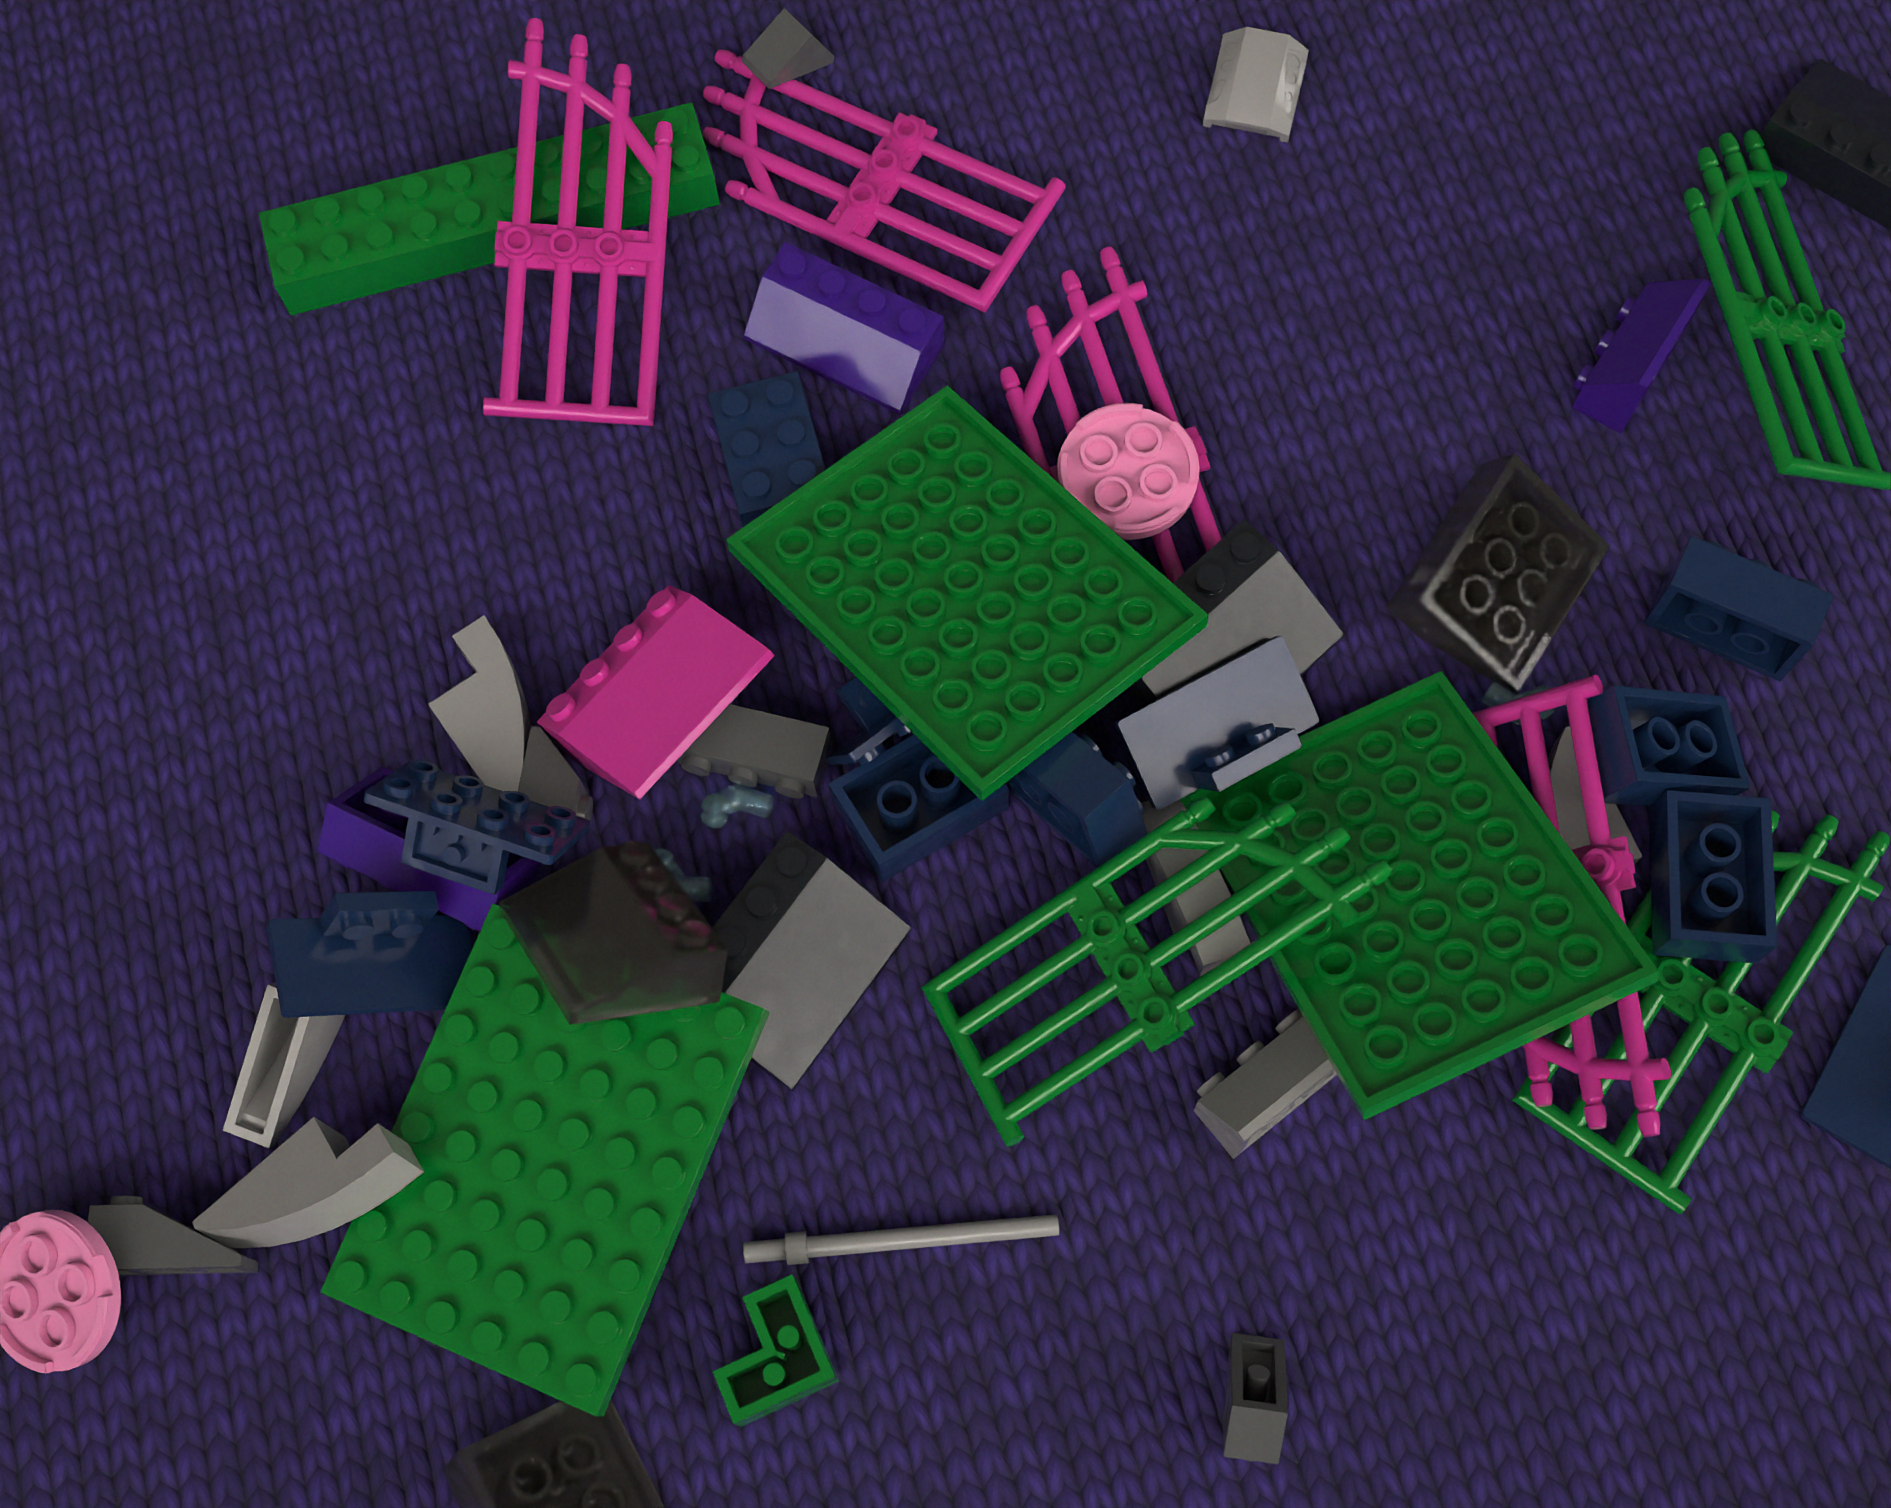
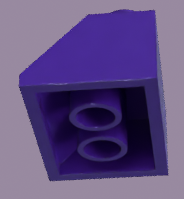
M1705 279L1648 282L1638 299L1629 295L1615 319L1622 323L1617 332L1611 329L1606 331L1594 352L1601 356L1595 366L1587 362L1575 381L1573 388L1580 392L1572 408L1622 434L1686 330L1712 283Z

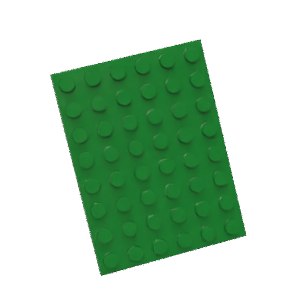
M948 385L726 539L729 552L981 801L1208 626L1209 615Z
M1442 671L1300 736L1301 748L1220 792L1198 789L1180 799L1187 810L1189 805L1196 800L1208 797L1216 810L1201 823H1195L1198 830L1238 832L1261 815L1266 816L1269 810L1276 805L1289 801L1297 813L1296 816L1283 827L1275 828L1274 833L1262 841L1292 853H1296L1315 839H1322L1323 834L1330 829L1343 825L1351 839L1344 847L1336 852H1330L1326 859L1313 866L1334 887L1339 886L1357 873H1363L1367 866L1382 859H1385L1393 870V873L1386 881L1378 886H1372L1369 892L1351 903L1360 915V918L1354 924L1343 928L1331 916L1269 957L1364 1120L1658 982L1659 970ZM1241 854L1221 867L1219 871L1233 895L1273 867ZM1294 879L1243 914L1256 937L1260 938L1317 899Z
M492 903L391 1133L409 1144L424 1172L394 1196L351 1221L320 1293L591 1415L604 1417L770 1012L765 1008Z

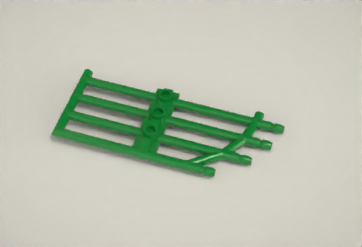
M1749 130L1743 135L1744 146L1749 154L1748 157L1753 170H1747L1742 153L1738 152L1740 147L1734 135L1729 132L1719 137V149L1721 155L1725 157L1724 163L1729 178L1726 181L1724 180L1721 168L1717 167L1719 163L1713 150L1710 147L1700 149L1697 153V160L1700 170L1704 172L1702 176L1710 196L1707 208H1704L1706 203L1698 188H1690L1684 192V203L1687 212L1690 213L1689 218L1778 474L1891 490V472L1882 471L1840 355L1845 352L1841 339L1845 337V322L1837 311L1833 309L1824 311L1780 189L1786 184L1787 175L1783 171L1773 170L1766 149H1763L1764 142L1757 130ZM1754 188H1760L1800 303L1797 305L1792 296ZM1735 196L1740 205L1771 296L1768 298L1765 296L1732 202ZM1720 229L1743 293L1735 290L1718 241ZM1757 338L1762 345L1800 457H1795L1792 454L1753 341ZM1785 345L1790 347L1830 462L1823 461L1783 347ZM1815 350L1819 353L1859 467L1852 464L1813 354Z
M1208 797L1196 800L1189 805L1186 811H1180L922 985L921 989L1005 1145L1010 1147L1019 1143L1024 1138L1017 1124L1018 1121L1140 1041H1144L1151 1053L1163 1045H1169L1184 1035L1186 1030L1196 1025L1188 1012L1190 1008L1331 916L1343 928L1354 924L1360 918V915L1351 903L1369 892L1372 886H1378L1388 879L1393 873L1385 859L1373 862L1365 868L1363 873H1357L1339 886L1334 887L1313 866L1326 859L1330 852H1336L1344 847L1351 839L1343 825L1330 829L1323 834L1322 839H1315L1296 853H1292L1262 841L1274 833L1275 828L1283 827L1296 816L1297 813L1289 801L1276 805L1269 810L1266 816L1261 815L1238 832L1192 829L1196 822L1201 823L1216 810ZM1162 848L1208 851L1126 907L1111 884ZM1241 854L1273 867L1151 949L1136 925ZM1294 879L1317 899L1178 992H1176L1162 969V966ZM1067 912L1070 914L1082 935L1081 937L959 1017L947 995L948 992ZM1093 954L1106 976L1105 980L986 1059H982L970 1037L971 1034ZM1115 997L1119 998L1132 1022L1009 1103L1005 1102L993 1078Z
M1771 810L1773 834L1778 826L1780 816L1777 812ZM1826 814L1816 823L1812 830L1813 834H1809L1799 852L1773 851L1774 871L1785 872L1775 888L1776 925L1781 920L1808 875L1839 887L1762 1011L1735 994L1736 989L1753 963L1729 961L1717 981L1689 964L1693 958L1653 955L1652 939L1645 935L1652 925L1651 888L1649 889L1626 924L1659 970L1658 982L1639 990L1644 994L1640 1000L1644 1031L1646 1032L1661 1007L1669 1010L1689 1024L1667 1058L1671 1069L1670 1079L1653 1081L1657 1100L1655 1110L1657 1112L1661 1110L1707 1036L1734 1053L1659 1175L1631 1157L1643 1138L1637 1122L1638 1108H1635L1612 1144L1586 1126L1587 1122L1583 1109L1585 1102L1582 1100L1581 1093L1568 1113L1553 1103L1546 1107H1536L1530 1090L1532 1080L1527 1075L1512 1101L1681 1215L1689 1205L1691 1197L1677 1188L1752 1066L1765 1075L1768 1074L1786 1048L1793 1031L1782 1025L1780 1021L1858 895L1874 902L1884 889V885L1870 879V876L1880 861L1879 857H1883L1888 849L1890 836L1883 831H1876L1866 842L1865 850L1860 852L1851 868L1847 869L1820 859L1828 845L1827 841L1832 839L1839 823L1837 818ZM1569 1023L1559 1028L1551 1040L1571 1049L1573 1041ZM1622 1030L1603 1058L1627 1059ZM1548 1061L1550 1072L1548 1081H1550L1559 1066ZM1601 1079L1604 1096L1613 1084V1079Z

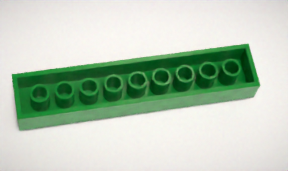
M692 102L631 118L653 150L657 144L655 142V131L658 122L666 121L672 125L673 142L670 144V147H672L668 218L720 205L714 173ZM610 123L582 130L576 226L603 228ZM564 135L536 142L530 223L558 225ZM628 144L622 230L649 223L652 178ZM517 147L259 212L274 287L290 315L304 313L495 263L497 222H512Z

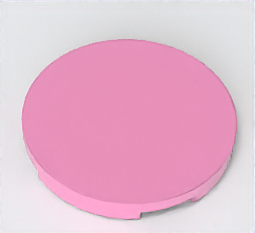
M1136 403L1107 405L1082 417L1065 439L1057 463V482L1123 540L1151 537L1174 525L1191 505L1199 479L1197 451L1185 429L1177 421L1172 422L1160 413L1145 409L1142 404Z
M63 1210L39 1211L9 1223L0 1232L1 1346L15 1361L24 1367L46 1374L53 1371L70 1370L93 1360L109 1343L118 1322L121 1306L119 1274L106 1242L88 1222L77 1215Z

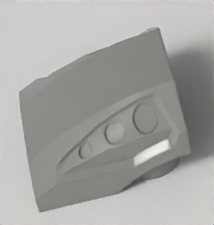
M1243 27L1224 33L1205 110L1203 126L1211 128L1213 124L1280 137L1279 141L1288 143L1309 50L1289 34L1252 27Z

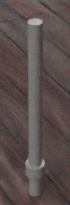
M1054 1214L807 1236L806 1231L785 1233L784 1239L744 1242V1261L746 1264L787 1260V1265L807 1264L809 1263V1258L1059 1236L1058 1215Z

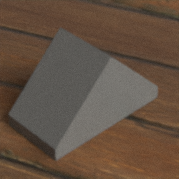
M784 8L743 54L742 63L768 89H771L832 64L835 56Z

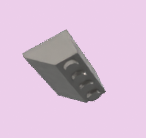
M1299 1009L1291 1013L1275 1028L1280 1035L1267 1046H1264L1259 1040L1245 1050L1236 1059L1241 1067L1225 1078L1219 1072L1197 1090V1093L1202 1098L1198 1100L1193 1111L1233 1159L1337 1075Z

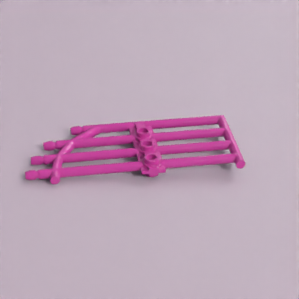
M530 18L526 27L525 38L527 42H525L524 62L509 60L508 77L521 80L522 90L512 222L498 221L495 236L494 265L499 268H509L499 398L484 397L483 414L485 416L654 426L672 147H670V144L673 142L672 125L666 121L658 122L655 131V142L657 144L653 150L629 117L631 93L629 86H631L632 75L630 66L627 64H617L613 76L615 87L612 90V101L586 83L587 61L585 58L588 56L587 37L584 35L576 34L572 38L570 44V55L572 58L569 59L568 75L542 67L543 45L541 41L544 38L543 22L538 18ZM540 85L567 93L558 225L530 223ZM584 104L610 122L603 228L576 226ZM627 144L652 178L649 231L621 229ZM527 269L554 271L545 401L518 399ZM572 273L600 274L591 404L563 402ZM618 276L645 277L637 407L609 405Z
M719 49L715 55V62L728 70L733 69L735 73L751 79L744 98L730 92L725 93V90L716 86L708 85L703 91V97L716 106L721 105L723 109L740 116V139L730 134L725 135L724 131L712 127H706L702 133L703 140L716 148L721 147L723 151L743 159L755 188H748L747 184L740 181L729 180L725 186V192L732 198L739 201L744 200L745 204L986 313L1066 188L1062 180L1053 177L1043 189L933 140L938 133L937 129L927 125L925 120L912 114L906 116L899 113L895 120L890 122L794 79L771 88L882 137L871 155L759 106L766 86L742 63V56L737 57L735 53L728 50ZM757 124L858 168L860 171L850 186L846 187L759 148ZM923 155L1034 205L1024 221L1021 222L911 172ZM767 171L838 203L827 220L821 219L780 200ZM900 188L1006 234L1012 237V239L1000 256L889 205ZM880 221L991 272L978 290L868 240L867 237L877 222Z
M1106 247L1100 251L1101 263L1104 270L1107 271L1106 277L1112 293L1091 305H1088L1076 273L1073 270H1068L1061 275L1062 286L1065 293L1068 294L1067 300L1073 317L1054 338H1052L1049 327L1046 326L1047 321L1041 308L1038 305H1034L1026 310L1027 321L1030 329H1033L1032 335L1040 356L1025 391L1023 392V389L1019 387L1021 383L1013 367H1005L1000 370V381L1003 390L1006 391L1005 396L1025 454L1056 481L1057 465L1051 467L1048 465L1033 416L1049 381L1067 436L1081 419L1060 361V357L1079 336H1081L1105 406L1123 403L1095 322L1119 310L1155 412L1167 417L1172 422L1177 421L1179 423L1135 302L1147 298L1145 283L1141 280L1130 285L1128 284L1123 268L1120 267L1121 263L1118 254L1113 247ZM1196 426L1186 428L1185 431L1190 436L1197 451L1199 472L1210 470L1206 449ZM1198 479L1196 492L1190 508L1205 550L1208 552L1221 540V536L1201 481ZM1168 528L1159 534L1153 535L1152 539L1166 578L1173 583L1184 573Z
M1592 675L1472 713L1497 748L1495 726L1520 719L1533 798L1560 834L1540 713L1560 706H1567L1590 845L1571 850L1626 925L1620 891L1636 887L1633 875L1636 874L1633 854L1629 852L1627 837L1621 836L1611 839L1587 703V698L1603 693L1600 678L1597 675ZM1638 991L1617 1001L1627 1059L1597 1058L1590 1014L1570 1023L1574 1050L1544 1036L1522 1046L1525 1051L1528 1077L1532 1080V1085H1530L1531 1096L1536 1107L1552 1105L1553 1091L1552 1085L1548 1081L1550 1076L1549 1061L1578 1075L1581 1097L1585 1102V1107L1583 1108L1585 1120L1589 1129L1606 1128L1607 1113L1605 1105L1602 1104L1604 1095L1601 1079L1631 1081L1634 1105L1638 1108L1636 1116L1642 1136L1652 1137L1660 1135L1661 1123L1659 1112L1655 1110L1657 1100L1653 1081L1670 1079L1671 1069L1665 1058L1649 1059Z

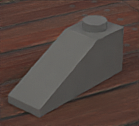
M113 1196L110 1197L109 1205H90L88 1223L106 1242L114 1258L119 1276L258 1273V1261L219 1243L158 1210L143 1205V1198Z

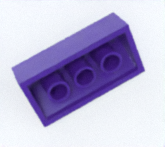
M785 242L761 278L744 338L752 344L901 415L945 346L944 316Z
M383 766L327 802L318 847L319 853L337 861L343 867L354 869L378 881L386 888L395 889L399 892L435 891L438 911L463 922L473 930H481L492 903L515 912L542 865L541 862L510 852L503 888L493 895L402 864L401 859L408 817L364 802L365 791L394 772Z

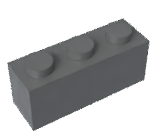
M729 704L677 759V762L681 764L685 771L695 775L709 776L710 772L727 775L730 781L745 787H756L757 783L773 786L778 793L791 798L800 799L803 798L804 794L817 797L828 762L826 757L830 754L833 743L829 727Z

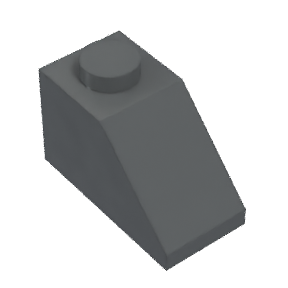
M531 726L518 792L526 794L531 801L549 807L562 806L569 808L576 813V816L591 821L593 810L592 797L588 796L580 778L542 728Z
M1231 1333L1223 1413V1457L1279 1464L1288 1416L1285 1340Z

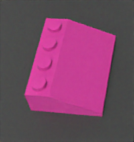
M668 585L664 590L657 592L650 598L647 608L631 624L626 625L617 632L613 643L599 658L585 665L580 673V677L565 693L556 696L548 704L546 712L540 717L537 724L572 761L634 797L641 799L774 657V654L766 646L692 594Z

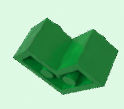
M792 1274L742 1297L763 1348L713 1371L732 1422L739 1427H743L839 1382L799 1283Z

